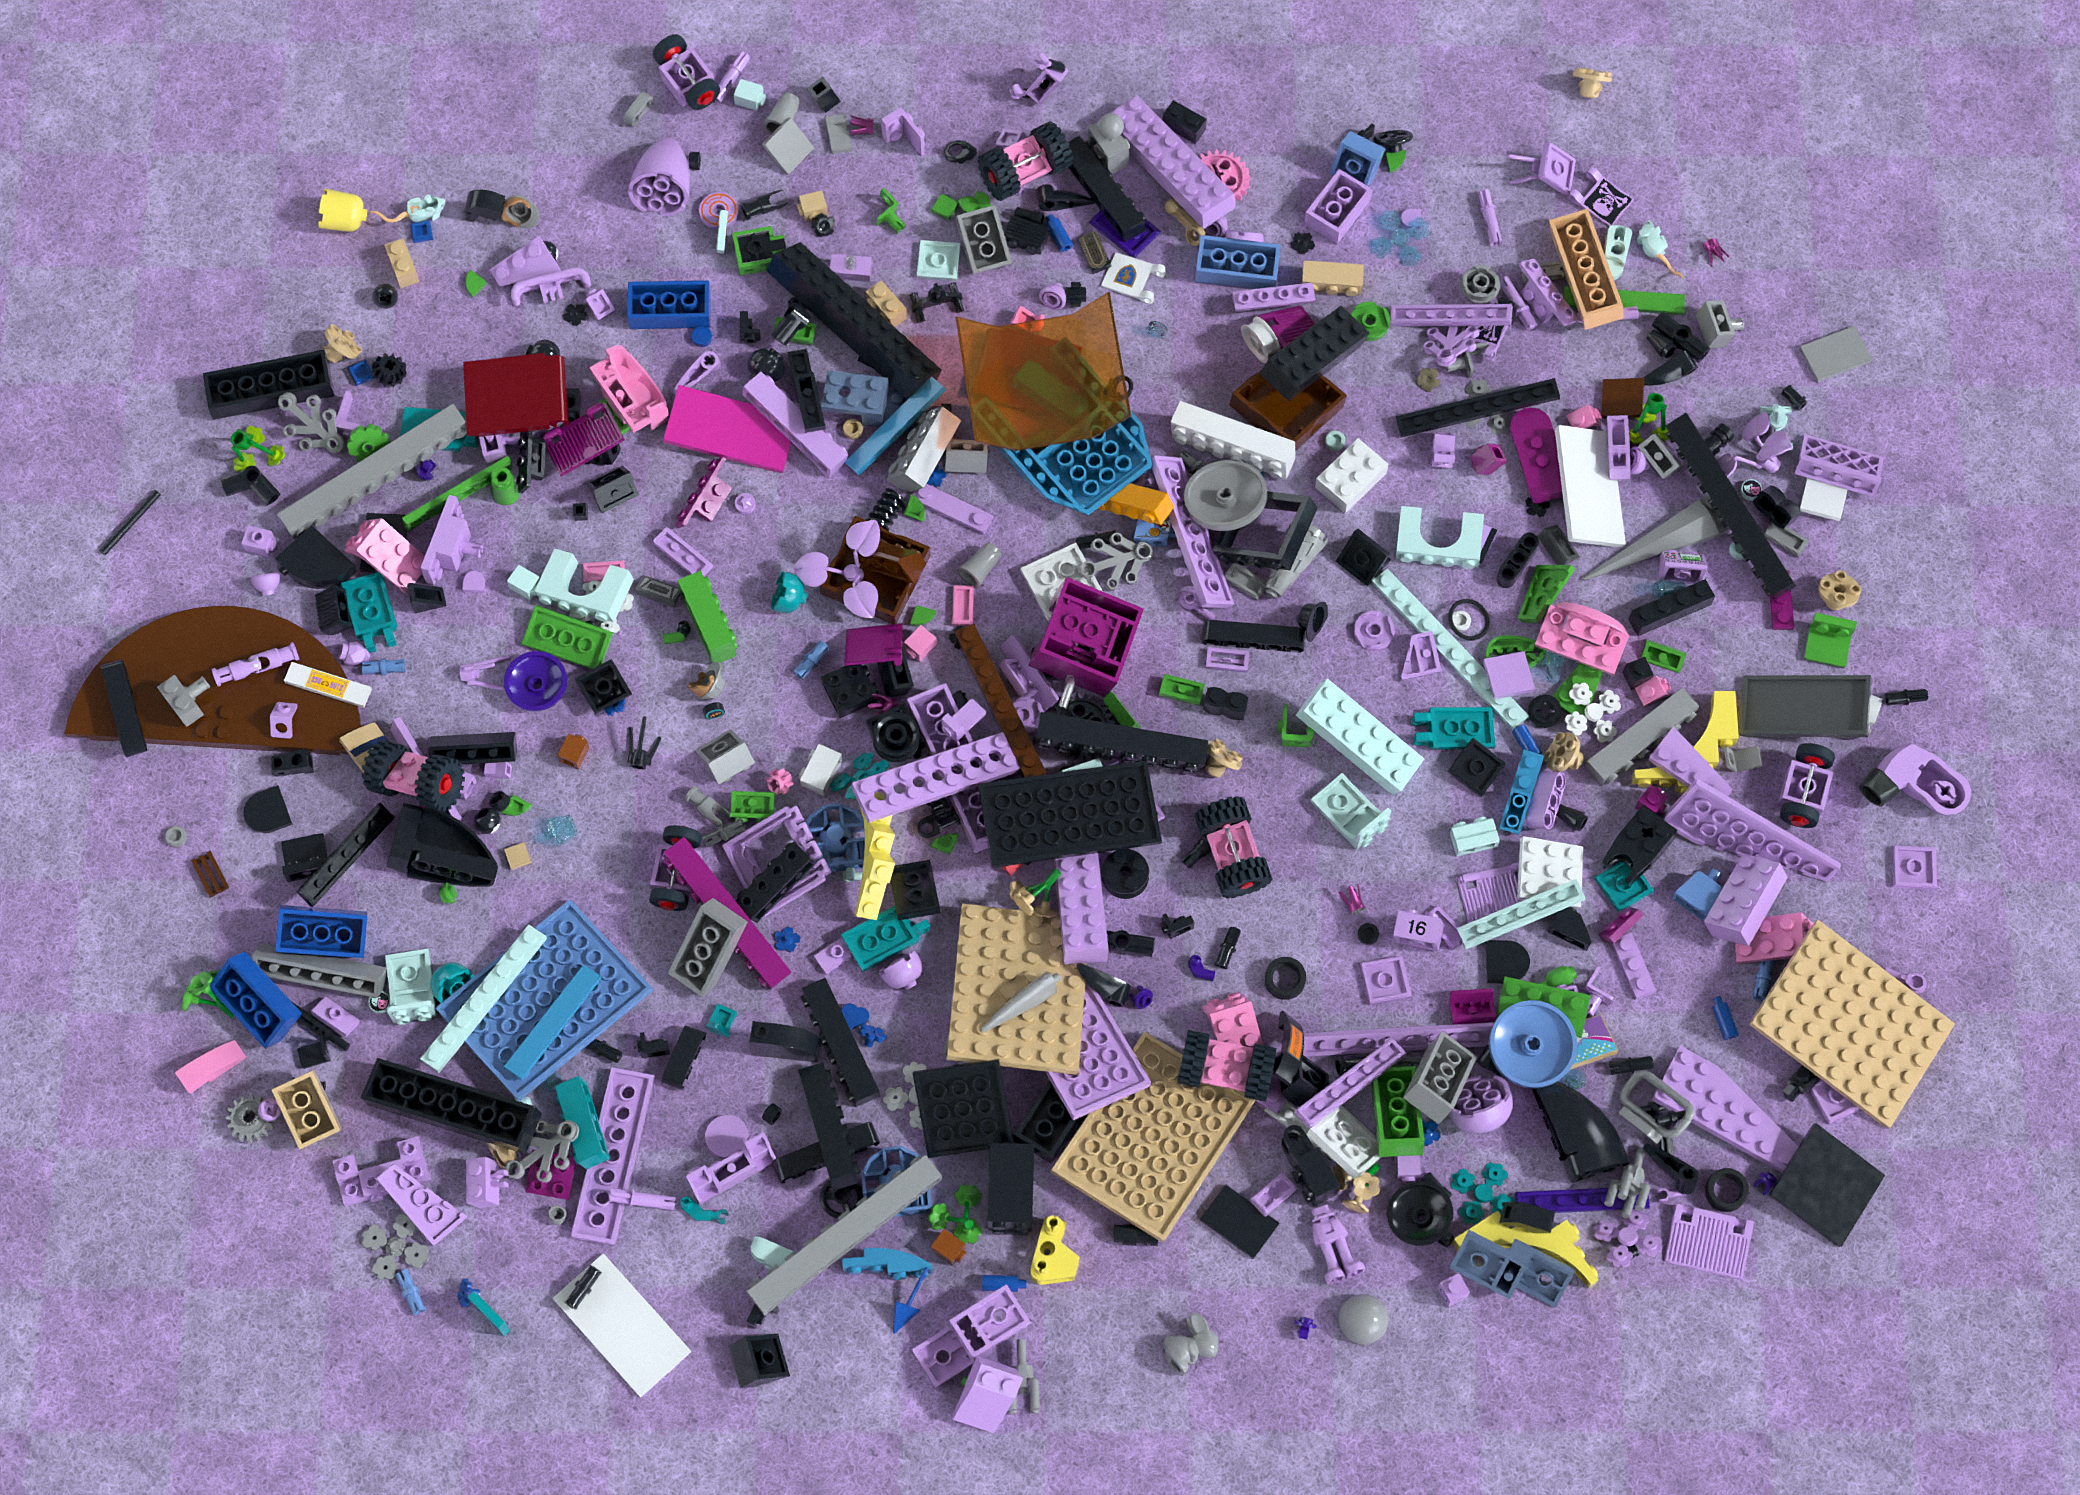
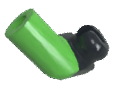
M682 620L678 623L679 626L675 633L663 634L664 644L683 642L691 631L689 622Z

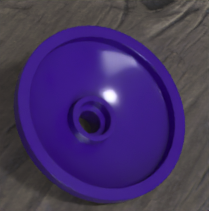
M542 651L527 652L518 656L510 663L504 675V689L507 697L514 705L526 711H542L554 706L562 698L567 687V674L562 663L555 656ZM535 684H541L539 689L533 688Z

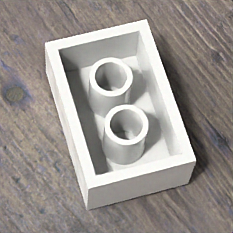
M1358 438L1316 478L1315 488L1343 513H1346L1387 474L1389 464Z

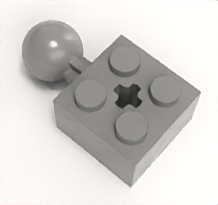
M1108 113L1103 115L1099 122L1088 127V143L1093 154L1100 157L1103 167L1109 169L1114 174L1128 166L1130 144L1125 137L1121 136L1124 124L1120 116Z

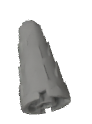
M1291 522L1290 525H1289V528H1288V530H1287V532H1286L1285 538H1286L1287 533H1288V531H1289V529H1290V527H1291L1292 522ZM1310 525L1291 570H1271V574L1264 587L1267 596L1272 599L1281 598L1289 586H1292L1301 572L1309 566L1315 556L1327 544L1328 538L1323 540L1325 536L1323 532Z

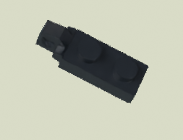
M1801 1065L1786 1083L1787 1086L1782 1091L1785 1099L1793 1102L1799 1094H1808L1819 1082L1820 1078Z

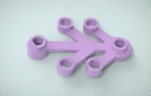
M1449 326L1447 337L1441 334L1438 328H1429L1427 336L1431 341L1423 344L1426 354H1434L1438 365L1448 367L1456 361V356L1464 351L1472 352L1476 349L1475 340L1466 338H1476L1479 336L1477 326H1468L1465 331L1457 336L1458 326ZM1434 340H1436V341H1438L1440 344H1442V345L1444 346V348H1443V349L1438 348V347L1436 346ZM1463 340H1465L1462 345H1460V346L1456 347L1455 349H1453V347H1454L1455 345H1457V344H1459L1460 342H1462Z

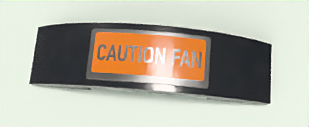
M1282 1010L1279 1014L1278 1028L1283 1031L1281 1055L1275 1058L1273 1075L1289 1086L1292 1084L1302 1060L1304 1032L1299 1022Z

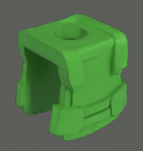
M1284 704L1282 721L1278 720L1277 733H1281V745L1310 747L1314 730L1308 725L1306 735L1286 734L1287 704Z

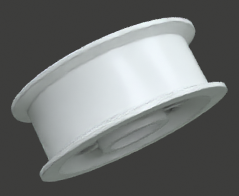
M1256 316L1251 324L1241 326V333L1246 345L1260 362L1266 363L1269 357L1281 350L1274 332L1260 317Z

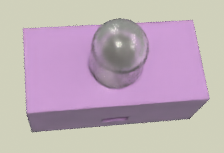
M832 254L830 269L842 280L870 282L872 257Z

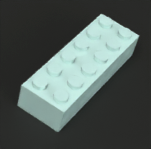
M1329 679L1320 682L1296 714L1299 719L1392 795L1403 790L1424 760L1421 755Z

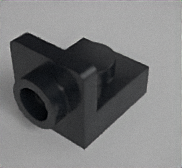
M740 311V341L753 344L756 341H761L760 329H753L752 318L748 317V311Z
M1165 913L1162 915L1160 927L1165 935L1168 934L1170 939L1194 929L1195 922L1190 915L1188 917H1178L1171 924Z
M640 1033L641 1039L637 1040L638 1052L643 1053L644 1059L670 1055L668 1041L655 1039L651 1043H647L645 1033Z
M754 1304L746 1321L747 1326L756 1329L758 1324L762 1325L766 1317L756 1304ZM778 1306L775 1307V1308H774L772 1311H770V1312H773V1313H775V1314H778V1312H779Z

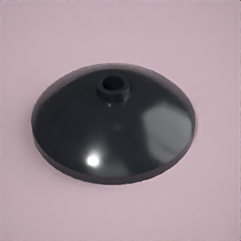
M1414 1181L1405 1184L1393 1194L1387 1207V1220L1390 1229L1398 1239L1413 1246H1426L1440 1240L1450 1229L1454 1216L1453 1205L1448 1194L1438 1185L1427 1181ZM1420 1215H1425L1426 1219L1424 1221H1419L1418 1217Z

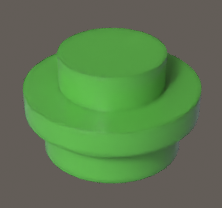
M449 883L443 884V887L439 888L442 901L445 904L455 903V898L457 897L455 887L453 885L450 886Z

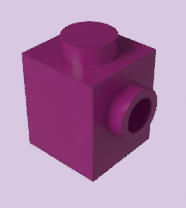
M1487 443L1482 445L1470 456L1473 469L1478 474L1483 475L1492 474L1507 463L1500 446L1497 444Z
M1650 785L1638 800L1635 809L1639 810L1644 805L1656 815L1661 816L1667 808L1665 802L1668 797L1663 790Z

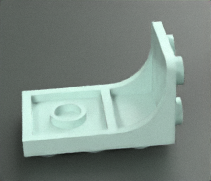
M1343 773L1311 799V803L1356 850L1361 846L1364 848L1368 846L1376 833H1383L1389 826L1391 810L1387 808L1382 812L1377 809Z
M429 949L385 955L390 994V1007L387 1008V1012L393 1023L406 1025L413 1020L424 1022L431 1020L432 1017H437L435 997L430 987L432 967Z

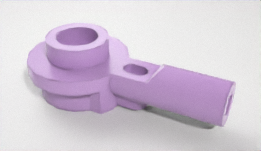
M1186 590L1182 592L1179 601L1183 608L1192 611L1196 610L1207 620H1214L1216 618L1207 608L1201 607L1196 591Z
M1886 967L1885 971L1901 983H1904L1914 993L1920 994L1926 989L1927 982L1923 975L1910 973L1907 976Z

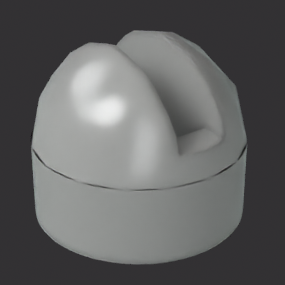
M562 1206L551 1207L548 1213L549 1221L554 1225H561L566 1219V1210ZM560 1213L561 1216L558 1219H555L557 1214Z

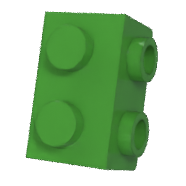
M732 791L730 817H735V821L740 818L744 822H747L748 818H756V822L763 821L774 814L775 793Z

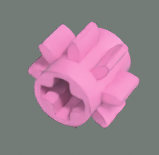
M784 768L780 770L774 769L769 772L771 776L766 778L770 791L774 792L775 795L780 793L784 795L790 791L789 787L793 785L789 772L785 771Z

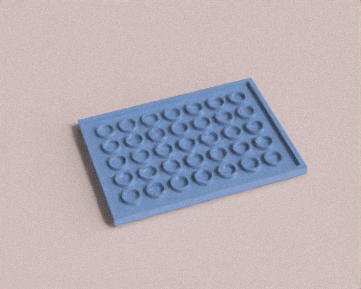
M571 899L535 927L536 930L546 936V941L464 1041L517 1101L522 1100L653 992L650 984ZM508 950L435 1008L448 1024ZM585 965L599 974L602 979L523 1081L505 1070V1064L580 968Z

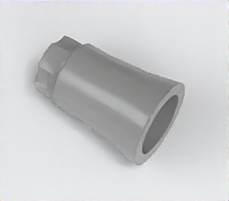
M785 92L779 98L770 115L763 122L764 129L772 134L787 118L793 120L800 104L799 98L792 93Z
M986 543L966 563L957 569V573L966 583L974 586L975 589H979L986 576L998 563L1002 553L994 544Z

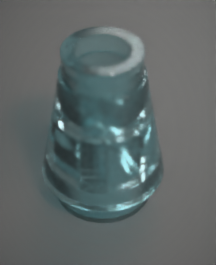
M1658 580V582L1653 584V594L1656 599H1659L1686 586L1683 581Z

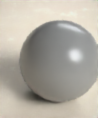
M1360 1294L1349 1298L1342 1305L1338 1322L1343 1335L1348 1340L1359 1345H1369L1383 1337L1388 1328L1389 1317L1386 1307L1379 1299L1371 1295Z

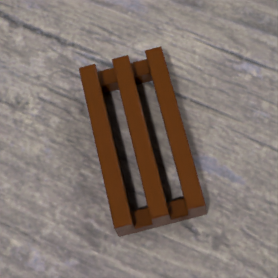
M208 851L206 855L203 856L202 854L198 859H192L191 862L211 898L229 889V886L212 852ZM207 859L211 860L223 884L222 887H219L206 862ZM201 862L215 888L214 891H211L198 865Z

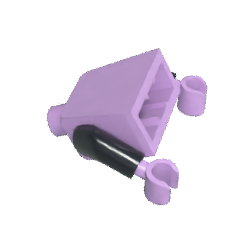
M1044 53L1039 54L1040 59L1034 61L1040 69L1044 70L1029 88L1021 90L1019 84L1013 85V89L1009 90L1012 98L1016 100L1023 96V98H1031L1041 105L1068 73L1065 64L1054 58L1048 60Z

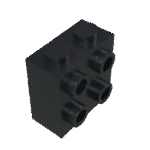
M866 665L843 666L821 676L822 685L839 719L867 707L870 703L878 702L872 695L879 694V690L875 682H870L868 678L870 673Z

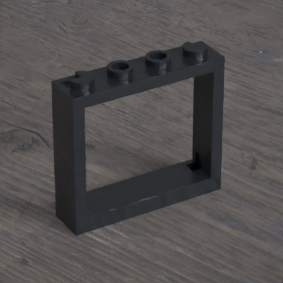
M1267 491V501L1264 508L1297 512L1279 554L1231 548L1240 528L1221 531L1212 551L1216 554L1218 560L1226 564L1236 563L1241 566L1251 565L1260 569L1266 567L1276 571L1279 569L1290 571L1318 509L1317 505L1310 496Z

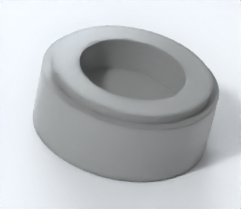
M172 826L165 832V841L171 847H181L187 840V833L180 826Z

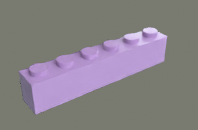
M760 372L743 387L742 395L828 478L845 464L848 457L846 449L840 444L837 445L832 440V436L825 430L805 433L799 404L792 402L786 391L779 389L770 376H765Z

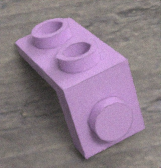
M346 391L344 397L340 398V409L335 418L337 433L341 434L345 439H350L351 431L360 426V424L346 421L353 401L350 391Z
M971 699L952 717L947 713L941 719L942 730L947 736L958 741L986 715V711L975 700Z

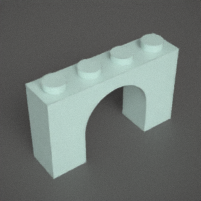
M1401 506L1396 559H1400V561L1405 563L1420 561L1425 565L1437 563L1445 567L1455 565L1466 569L1478 568L1484 514L1463 512L1461 535L1457 542L1449 547L1438 548L1429 545L1421 535L1422 508Z
M554 548L535 589L539 601L545 605H557L565 611H569V609L575 610L582 616L591 615L602 622H606V620L614 622L634 580L629 570L609 565L602 583L594 592L584 596L573 595L569 592L568 587L578 561L572 553Z

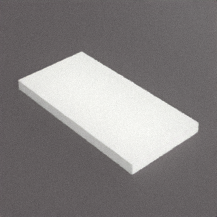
M1558 425L1555 428L1568 541L1611 547L1625 546L1618 480H1609L1607 432Z
M603 1253L591 1264L599 1269L602 1274L591 1287V1293L584 1297L577 1310L570 1308L564 1302L576 1287L575 1283L581 1280L589 1266L555 1295L553 1300L641 1398L688 1356L691 1350Z

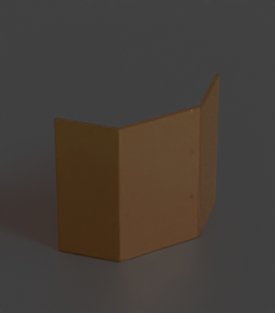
M1110 292L1105 293L1071 315L1004 326H994L955 317L975 442L1015 451L1095 438L1131 417Z

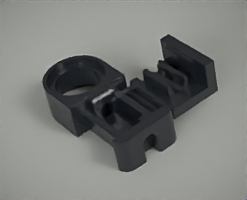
M945 797L933 803H926L927 806H931L933 811L931 815L918 822L917 830L921 837L931 838L940 834L941 829L955 823L959 825L960 819L953 806H950V811L948 810L949 805ZM928 823L933 826V830L930 833H924L921 831V826Z

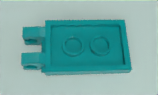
M405 407L400 436L442 410ZM459 411L464 420L466 421V413L464 411ZM466 433L465 436L453 440L446 448L441 450L460 452L463 447L477 448L479 440L477 436H467Z
M376 572L342 582V588L346 589L348 609L356 637L360 641L364 640L369 654L376 652L373 637L384 634L388 647L396 646L393 631H396L398 625L383 575Z
M1430 707L1429 712L1414 713V717H1412V726L1427 725V732L1415 733L1413 737L1414 746L1428 745V748H1432V750H1463L1469 741L1474 738L1487 749H1494L1496 747L1492 707Z
M893 906L878 914L877 920L869 919L841 934V938L863 973L919 943V936L930 931L931 926L927 919L914 926L909 919L898 921L896 907Z

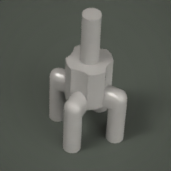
M1642 1148L1637 1149L1633 1164L1624 1167L1621 1179H1613L1611 1181L1604 1202L1606 1206L1612 1207L1619 1190L1618 1197L1622 1200L1627 1198L1621 1214L1626 1219L1630 1218L1638 1194L1635 1209L1640 1212L1644 1210L1650 1191L1649 1184L1643 1183L1645 1175L1641 1165L1646 1152Z
M1017 1339V1365L1011 1366L1018 1369L1023 1377L1017 1395L1029 1394L1030 1414H1039V1381L1033 1377V1366L1026 1365L1025 1339ZM1015 1397L1008 1409V1415L1016 1414L1017 1397Z

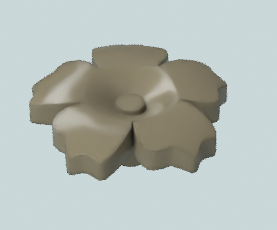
M1422 368L1419 371L1421 376L1417 377L1416 382L1418 386L1422 385V389L1425 392H1431L1432 387L1440 386L1441 380L1437 379L1439 376L1438 370L1435 368L1431 370L1429 368Z

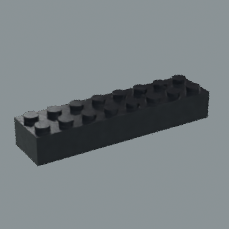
M1040 712L1035 719L1032 744H1036L1037 748L1040 749L1058 748L1057 751L1063 753H1070V750L1077 751L1081 756L1089 757L1091 754H1095L1104 760L1118 758L1122 763L1147 760L1148 767L1159 765L1162 766L1161 769L1173 771L1174 768L1182 769L1183 773L1195 774V771L1198 772L1205 766L1208 740Z
M380 1058L376 1059L361 1095V1099L368 1106L522 1154L527 1153L542 1115L533 1105Z

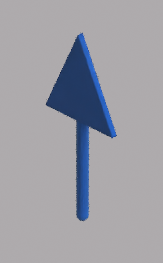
M927 1267L924 1268L907 1303L903 1304L895 1301L893 1334L920 1311L910 1305L929 1270Z

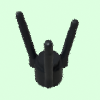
M646 716L642 718L638 746L635 750L633 749V728L629 727V757L627 762H630V767L642 770L646 769V765L651 766L652 758L662 739L660 736L657 738L648 756L647 751L642 750Z

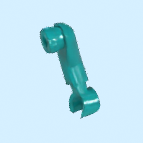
M689 1196L683 1197L680 1202L682 1210L696 1221L717 1220L719 1224H725L726 1220L719 1218L721 1214L729 1215L725 1209L717 1212L703 1210Z

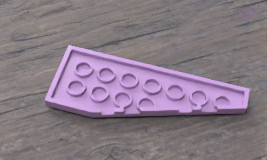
M1698 778L1662 817L1663 820L1677 829L1678 834L1701 846H1704V844L1715 847V850L1722 852L1724 849L1732 851L1740 857L1742 854L1779 862L1785 870H1789V868L1803 872L1802 875L1828 882L1841 867V863Z
M1681 1045L1678 1047L1662 1081L1693 1105L1695 1112L1691 1123L1782 1173L1798 1146L1720 1067ZM1657 1088L1652 1101L1670 1111L1678 1112L1685 1110Z

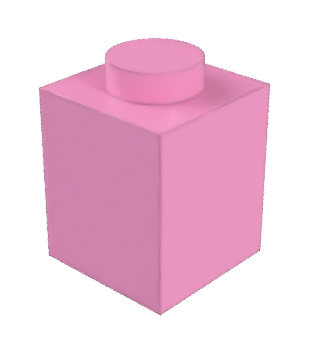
M920 625L904 641L905 654L910 659L914 660L916 658L920 662L937 645L936 637Z

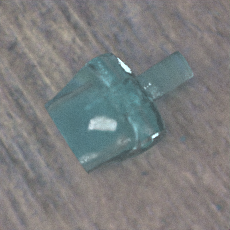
M571 815L558 816L547 820L548 831L537 835L536 838L539 843L551 839L555 846H560L577 836L578 831Z

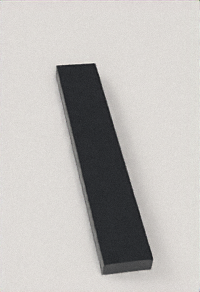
M381 802L377 803L296 892L310 907L315 906L395 817Z

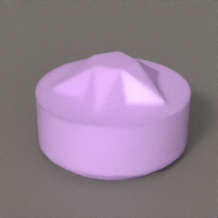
M743 493L737 496L735 508L740 514L746 515L754 511L756 503L751 494Z
M268 1098L259 1104L258 1114L265 1121H273L279 1117L281 1109L275 1099Z

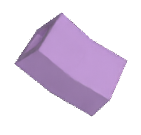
M508 762L485 763L484 775L485 777L511 778L512 765Z

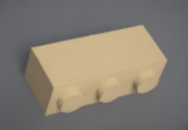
M1304 260L1301 284L1313 283L1314 293L1318 291L1326 292L1328 295H1336L1337 293H1346L1347 296L1361 295L1364 265Z

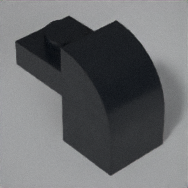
M477 189L470 191L464 208L466 213L465 221L474 222L479 216L495 221L503 212L505 196L490 190Z

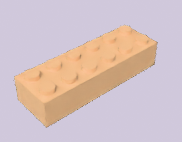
M1584 209L1549 220L1551 236L1584 329L1587 330L1623 319V304L1589 210Z

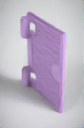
M1519 862L1501 868L1482 872L1475 871L1456 877L1468 923L1523 901L1517 899L1518 879L1515 872L1519 871ZM1475 880L1477 887L1467 889L1465 883Z
M1675 1203L1664 1262L1743 1280L1754 1221L1742 1220L1733 1216ZM1681 1215L1692 1217L1691 1222L1682 1221ZM1734 1227L1744 1229L1743 1235L1734 1233Z

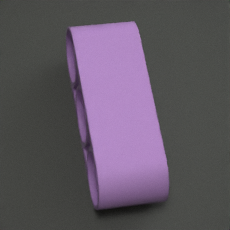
M1541 772L1539 774L1526 814V824L1529 828H1552L1566 784V778L1562 772Z

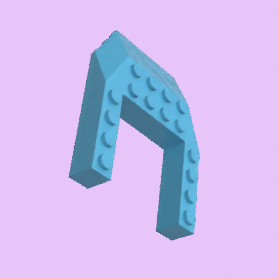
M1065 337L1050 348L1051 360L1081 394L1095 406L1096 410L1039 454L1035 455L986 397L969 410L973 422L1024 480L1046 499L1088 516L1126 485L1132 483L1152 467V462L1141 421L1123 401L1115 403L1104 399V391L1109 385Z

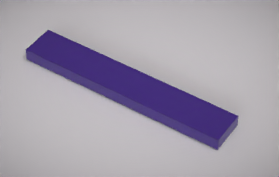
M1609 1188L1515 1193L1516 1202H1525L1554 1211L1555 1213L1623 1210L1627 1198L1622 1200L1618 1197V1190L1613 1206H1606L1604 1202ZM1639 1194L1636 1196V1199H1635L1634 1206H1633V1209H1632V1210L1635 1209V1205H1636V1202H1637V1199H1638ZM1649 1194L1644 1209L1650 1208Z

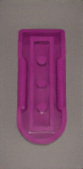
M1524 408L1513 416L1510 433L1516 447L1533 503H1540L1561 498L1563 493L1556 436L1551 420L1544 411L1538 408Z

